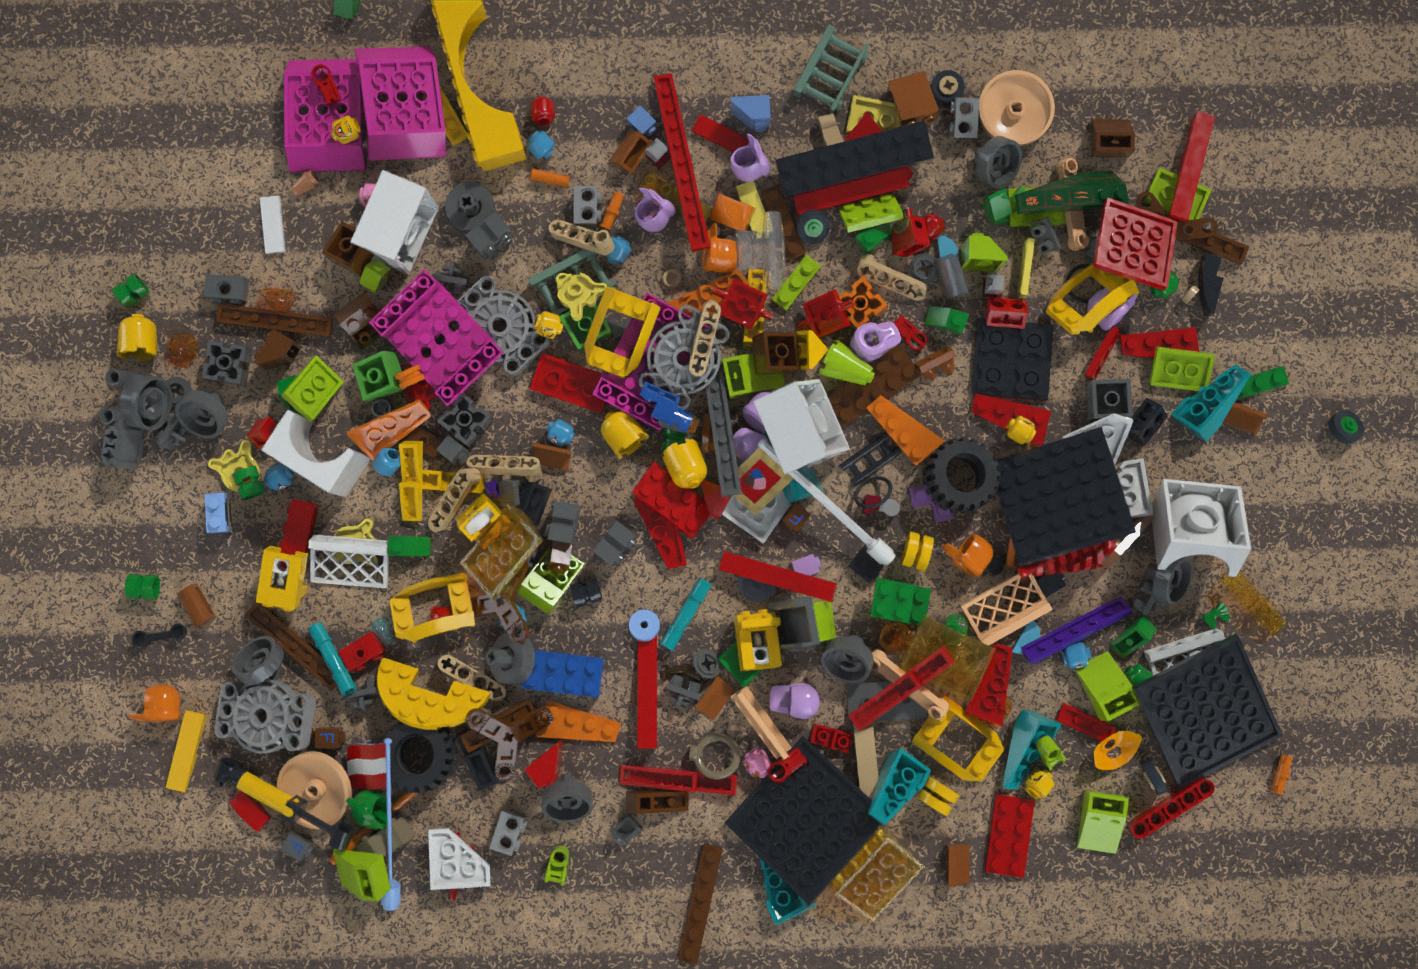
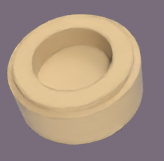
M674 269L667 270L662 277L663 284L669 289L677 288L681 284L680 273Z
M1192 286L1181 298L1182 301L1187 304L1199 289L1196 286Z

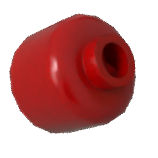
M539 96L530 103L532 121L539 126H547L555 119V109L552 100Z
M935 213L925 214L923 219L925 220L929 239L936 241L946 228L945 221Z

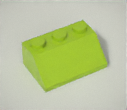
M972 233L960 248V266L962 270L998 272L1008 261V256L989 236H984L983 233Z

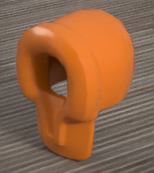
M714 223L707 231L710 248L702 251V268L708 272L713 271L727 274L738 267L740 248L738 243L733 240L719 239L717 237V223Z
M976 534L970 535L963 542L959 550L949 543L945 545L942 543L941 545L945 553L952 558L955 566L974 577L981 576L983 570L993 558V549L990 543Z
M168 684L151 686L146 689L144 694V713L128 715V717L136 721L147 722L178 720L181 717L180 694L176 688Z

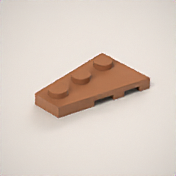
M1152 515L1145 516L1144 518L1139 517L1134 523L1137 533L1122 537L1124 540L1121 543L1119 541L1115 543L1113 554L1103 563L1107 569L1134 542L1154 517Z

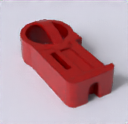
M323 64L314 66L311 75L317 87L321 90L325 100L324 103L330 106L341 101L342 97L332 77L331 70ZM322 68H325L328 71L327 79ZM317 70L319 71L323 81H318L315 78V73Z
M900 316L894 322L900 336L906 339L904 342L911 350L920 351L926 346L927 338L925 334L920 332L905 317ZM915 335L921 336L923 338L924 343ZM910 338L919 343L921 348L913 347L910 343Z
M796 748L788 754L787 758H781L777 762L772 763L769 766L768 775L773 782L781 783L791 776L790 772H794L803 766V763L807 764V760L801 751ZM780 765L783 767L777 773L771 775V770L774 766ZM785 772L784 776L781 779H775L776 777Z

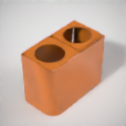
M718 193L709 219L746 233L756 208Z

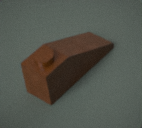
M626 791V811L635 814L689 811V791Z

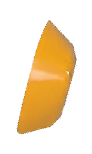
M1119 731L1104 739L1094 750L1096 768L1100 770H1113L1126 764L1138 750L1142 736L1130 731ZM1114 739V745L1111 748L1106 749V743L1109 740ZM1116 746L1120 747L1121 754L1118 757L1111 759L1107 756V753Z

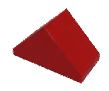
M704 479L701 482L708 513L718 520L732 496L722 497L721 487Z

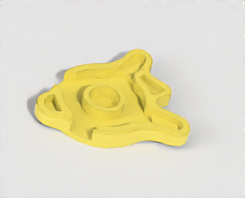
M560 273L556 277L557 297L564 307L570 309L571 317L574 321L582 318L584 306H595L597 297L603 295L607 286L605 283L592 281L589 276L580 273V275Z
M249 440L241 442L237 454L233 450L227 449L220 459L213 458L208 462V467L220 474L225 486L238 492L240 487L235 485L232 477L233 473L246 467L256 466L260 475L259 466L252 457L253 444Z
M366 518L357 526H346L338 529L334 536L376 540L371 534L374 522ZM336 552L333 555L341 563L347 558L342 552ZM356 553L353 556L357 562H364L366 560L362 554ZM375 555V556H374L373 558H371V559H372L376 564H378L379 559H378V557ZM348 560V561H347L346 563H344V564H353V563H352L350 560Z

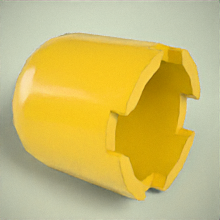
M133 314L132 317L123 319L118 329L117 356L124 360H128V357H137V361L154 360V357H157V329L154 322L145 318L142 314Z
M622 410L611 411L606 414L605 420L601 425V434L618 459H622V455L625 453L627 456L631 455L642 446L641 441L643 439L647 440L649 438L648 433L639 422Z
M686 439V443L678 445L676 442L663 451L664 457L662 459L673 482L681 488L692 489L698 487L705 479L707 468L697 442L693 439Z

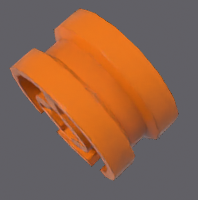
M419 364L394 375L395 379L400 383V389L425 379L424 374L420 372Z

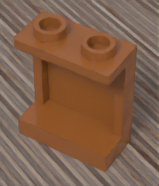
M925 71L888 81V93L893 98L900 119V127L924 120L926 124H929L937 119L939 110Z

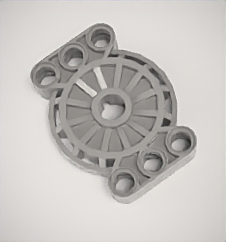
M489 276L480 278L457 300L504 352L495 362L504 363L505 371L511 376H517L524 371L550 344L549 338H546L545 342L541 345L536 344V339L540 335H537L536 329H533L536 317L528 302L520 295L511 291L497 290V284ZM491 282L493 284L492 288L484 290L485 283ZM472 296H479V299L476 303H470V298ZM519 301H522L528 308L524 309ZM530 313L532 315L533 324H530V319L528 317ZM496 320L507 322V327L503 332L494 331V322ZM525 349L532 351L531 356L528 358L522 357ZM512 362L518 363V368L515 371H509L508 367Z
M688 304L682 305L678 309L680 321L666 324L652 337L647 352L648 368L650 371L643 372L639 377L641 388L643 386V378L649 376L653 379L652 385L659 388L667 386L670 389V393L676 396H685L686 402L677 406V408L682 407L683 409H686L690 404L688 394L704 389L716 377L721 360L718 343H724L729 338L727 327L718 322L716 330L724 329L725 336L723 338L714 337L713 344L715 346L711 349L707 369L703 375H693L689 370V362L679 364L677 361L679 352L687 351L690 354L692 353L702 313ZM683 310H691L692 316L689 319H684L681 316ZM704 317V319L715 322V320L712 318ZM709 324L707 328L701 329L704 334H710L713 327ZM674 326L673 329L668 330L666 333H662L667 328ZM660 336V339L657 341L656 346H653L656 338ZM699 343L697 345L699 353H705L708 349L706 343ZM651 351L654 352L653 363L650 361ZM717 351V363H714V352ZM695 354L694 358L697 357L698 361L692 367L698 372V369L703 368L700 365L701 358L705 360L706 357H699ZM712 368H715L713 374L708 379L707 377L711 373ZM704 381V383L701 386L694 388V386L699 385Z
M266 679L255 687H252L254 685H244L242 682H226L221 686L214 732L218 738L235 737L241 746L254 753H272L284 747L289 751L304 750L309 746L316 699L312 694L295 695L288 685L275 679ZM266 711V721L263 719V716H259V713ZM299 718L302 721L301 726L299 725Z

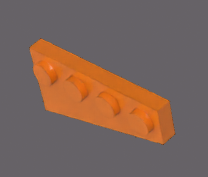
M736 269L708 284L700 286L692 292L667 302V304L676 309L688 304L702 312L703 303L709 301V299L715 300L721 306L722 298L712 294L713 291L720 294V292L714 290L715 286L726 291L730 287L733 278L747 285H750V283ZM714 305L706 309L709 311V314L716 311ZM685 309L682 311L685 314L692 316L691 310Z
M881 395L866 407L867 411L914 466H917L945 442Z
M419 399L347 431V436L373 461L381 449L391 448L430 418L432 412Z
M549 699L547 700L545 707L551 710L553 722L548 727L540 729L536 737L616 742L621 726L620 722ZM543 713L541 721L547 719L548 714Z

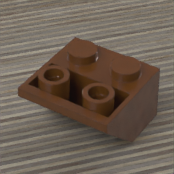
M1091 119V157L1129 158L1135 152V132L1130 120Z
M365 291L334 314L339 324L361 349H364L381 336L369 323L380 310Z
M273 329L272 332L266 335L264 339L265 344L262 349L256 352L253 363L267 370L293 363L302 346Z

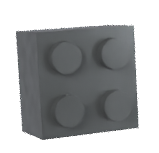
M1130 379L1091 380L1086 383L1088 421H1098L1113 413L1128 418L1132 417Z

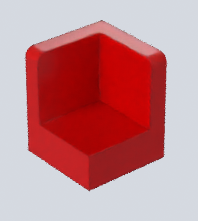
M270 416L259 419L246 436L258 449H261L272 435L277 424Z

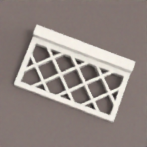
M313 535L309 540L310 582L388 588V541ZM316 550L323 551L328 557L321 562L316 556ZM336 552H342L347 558L340 563L333 555ZM356 553L362 554L366 560L359 564L353 556ZM375 555L384 556V562L380 566L371 559ZM329 558L337 565L332 571L323 564ZM348 560L357 567L351 573L343 566ZM367 562L375 568L370 574L362 567ZM319 567L327 573L324 578L316 577V569ZM340 568L347 576L344 579H338L333 573ZM357 570L366 577L362 581L356 580L353 576ZM378 571L383 576V582H376L371 576Z
M1217 628L1146 650L1144 654L1154 676L1160 673L1156 671L1154 663L1159 661L1167 663L1163 669L1164 671L1170 665H1174L1172 662L1175 656L1181 655L1185 657V660L1190 657L1189 654L1194 650L1199 649L1202 651L1204 650L1202 649L1203 647L1206 649L1222 641L1225 637L1223 631Z

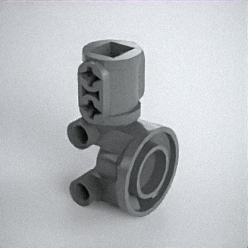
M110 369L105 376L106 383L110 386L124 388L120 395L121 409L105 407L100 411V421L105 425H111L104 434L101 459L104 465L137 469L142 459L144 446L142 429L153 431L160 428L166 422L171 412L172 392L168 383L161 377Z

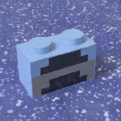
M205 494L207 533L232 532L230 494Z

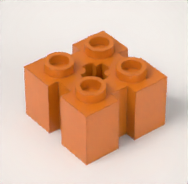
M863 276L851 285L852 292L847 294L844 291L839 295L842 303L850 299L854 301L852 302L855 304L854 307L847 309L846 314L850 315L848 317L849 322L855 329L863 324L870 323L872 316H875L877 319L888 310L887 303L878 293L875 296L872 295L874 293L873 287ZM859 302H860L861 304H863V303L865 302L863 308H858V303H859Z

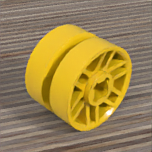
M909 532L901 557V565L911 568L914 563L915 569L925 572L931 557L934 538L923 535L920 540V534Z
M929 776L925 786L930 791L921 789L917 798L943 815L948 816L952 807L946 801L955 804L960 795Z

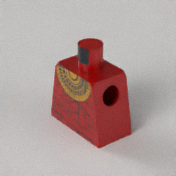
M903 209V219L892 226V255L909 257L930 246V240L925 220L921 217L913 216L912 209Z

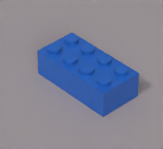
M534 650V667L529 678L521 684V689L590 697L600 696L604 666L603 657Z

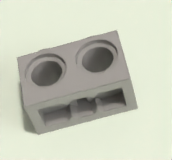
M954 97V102L950 104V113H953V121L949 122V133H952L953 137L977 138L979 98ZM965 102L968 103V111L961 113L960 105ZM962 122L967 123V130L965 132H960L958 129Z
M574 186V225L598 227V222H601V210H598V203H601V192H598L597 186ZM586 194H591L593 196V198L590 201L583 200V197ZM587 212L593 214L589 220L583 219V215Z
M503 809L489 849L510 856L513 855L514 851L518 852L521 840H518L520 832L524 833L527 826V821H524L526 816ZM508 819H515L518 823L517 827L511 828L508 825ZM502 838H509L511 840V846H504L502 844Z

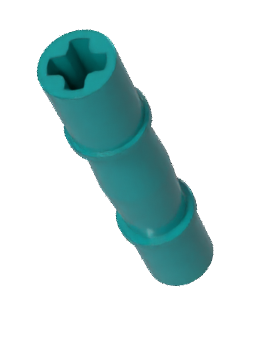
M699 577L691 592L688 593L689 597L679 610L673 624L669 625L670 627L660 644L672 651L675 649L682 635L685 634L684 630L693 619L700 603H703L711 589V583Z
M322 622L311 625L308 631L316 644V648L320 650L326 665L331 671L332 679L335 680L343 696L351 694L357 687L349 674V670L345 668L340 655L332 644V638L328 635Z

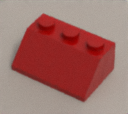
M562 740L558 741L525 769L539 789L543 785L547 788L559 777L557 773L561 769L564 743Z

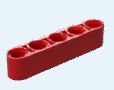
M1202 777L1178 789L1131 819L1127 824L1128 832L1139 839L1147 837L1210 797L1215 791L1214 783ZM1205 782L1206 789L1201 792L1200 785ZM1189 792L1190 799L1184 802L1183 797ZM1173 803L1174 809L1168 812L1167 806ZM1157 813L1158 818L1152 823L1151 816ZM1141 824V831L1135 833V826Z

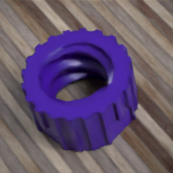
M498 481L486 483V493L489 499L500 497Z

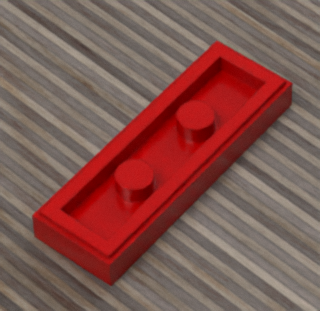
M700 114L692 129L693 133L732 153L738 148L749 144L747 137Z
M1112 326L1106 334L1085 373L1088 381L1096 380L1120 336L1118 327Z
M1062 703L1055 719L1101 742L1113 735L1117 728L1065 703Z

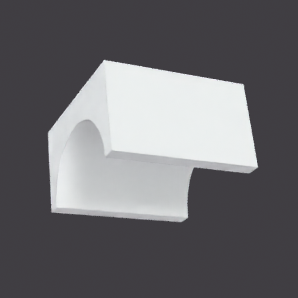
M382 170L351 243L374 253L375 255L372 260L376 258L388 267L409 276L439 206L425 187Z
M820 379L793 382L754 401L784 474L806 465L808 468L850 450Z
M287 410L262 448V451L328 493L347 497L371 459L362 453L347 448L337 459L320 463L314 457L309 446V433L314 422H309L303 416Z
M1163 479L1152 502V516L1154 517L1152 527L1157 569L1166 570L1177 559L1202 554L1224 560L1228 576L1236 577L1251 551L1241 486Z

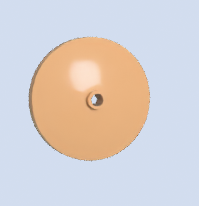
M1011 70L998 74L987 83L979 98L978 117L985 132L991 138L1003 136L1016 141L1020 146L1031 144L1042 137L1050 127L1054 117L1055 104L1049 87L1038 76L1027 71Z
M315 751L300 753L286 762L278 776V789L292 797L298 795L307 800L308 803L305 811L331 826L338 822L349 809L350 805L346 802L347 798H352L349 777L335 759L324 753ZM302 818L296 821V823L304 827L320 829Z

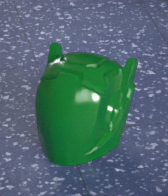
M365 790L354 796L353 799L347 798L346 802L351 806V814L357 824L369 829H385L387 827L386 795L375 790Z

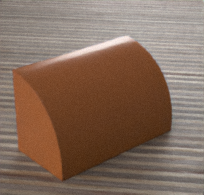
M629 130L609 162L624 172L633 174L645 156V149L652 142L642 133Z
M191 584L177 594L196 629L216 617L198 584Z

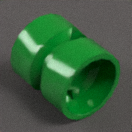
M135 273L126 278L125 283H119L112 288L116 298L127 309L137 303V298L142 299L150 293L145 283Z
M663 427L665 439L662 440V451L673 443L677 442L678 445L686 443L684 437L687 436V432L682 433Z
M256 466L246 467L232 474L235 485L240 487L238 492L241 500L252 499L266 492L263 482L258 480L260 475Z
M128 574L125 581L126 598L141 599L143 597L144 600H156L159 597L160 578L158 575H145L143 577L140 574Z

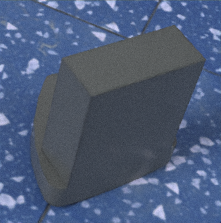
M520 477L498 481L501 505H519L518 485L521 484Z
M629 814L615 827L612 826L610 828L613 839L621 846L629 844L628 841L641 830V827Z

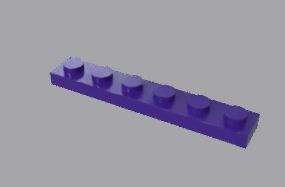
M1120 596L1022 646L1021 652L1030 665H1033L1132 614V609Z

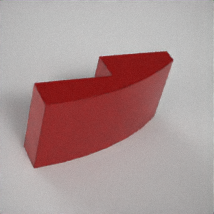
M813 723L809 742L849 753L854 734Z
M239 791L229 802L236 813L256 832H259L271 819V816L262 804L256 803L251 796L242 791Z

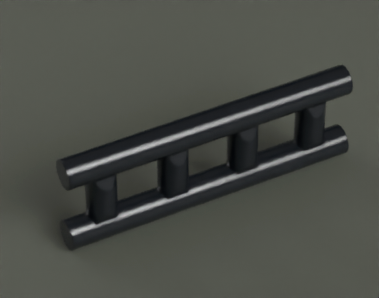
M886 432L839 465L843 471L849 468L854 478L850 481L854 487L903 453L899 447L894 450L890 449L885 442L890 439ZM880 446L885 456L876 462L870 452ZM864 457L870 467L860 472L854 463Z

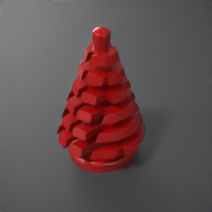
M1114 540L1019 567L1017 569L1020 577L1025 578L1030 574L1033 576H1042L1043 573L1044 575L1055 574V570L1058 574L1078 570L1101 569L1104 557L1112 555L1115 550Z

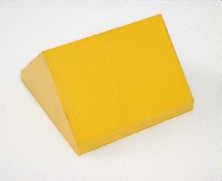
M812 330L796 331L801 370L813 369L826 354L828 348Z

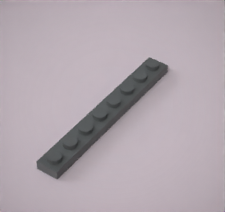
M717 351L714 352V363H717ZM720 360V367L716 377L706 386L721 494L722 497L742 494L722 360ZM712 368L711 373L707 377L708 379L713 374L715 368Z

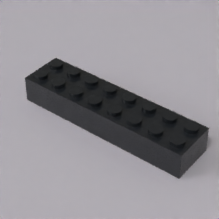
M924 120L775 159V165L783 197L788 199L897 169L930 162L934 159Z

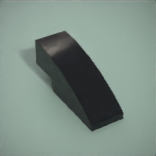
M1206 253L1200 260L1198 287L1204 314L1210 317L1215 313L1224 278L1216 276L1221 257Z
M465 729L458 732L456 738L464 753L463 757L479 791L498 782L484 745L470 753L466 751L459 737V734L468 730Z

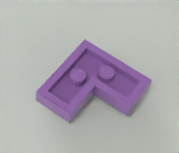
M927 485L909 489L912 508L931 504L935 523L955 519L954 513H950V509L944 511L940 508L941 504L937 503L935 505L931 501L933 497L931 494L927 495Z

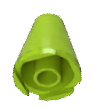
M835 340V344L831 345L824 358L825 368H820L819 374L864 386L867 383L870 384L875 376V373H873L874 368L838 340Z

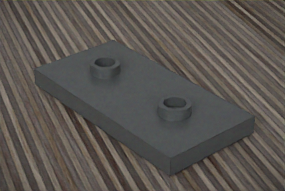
M891 682L847 683L848 715L890 685ZM908 696L875 721L926 718V709ZM848 716L849 723H853Z

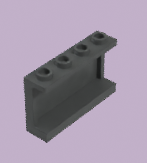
M812 596L768 603L769 611L780 610L786 642L779 644V647L783 649V652L812 650L814 645L820 644Z

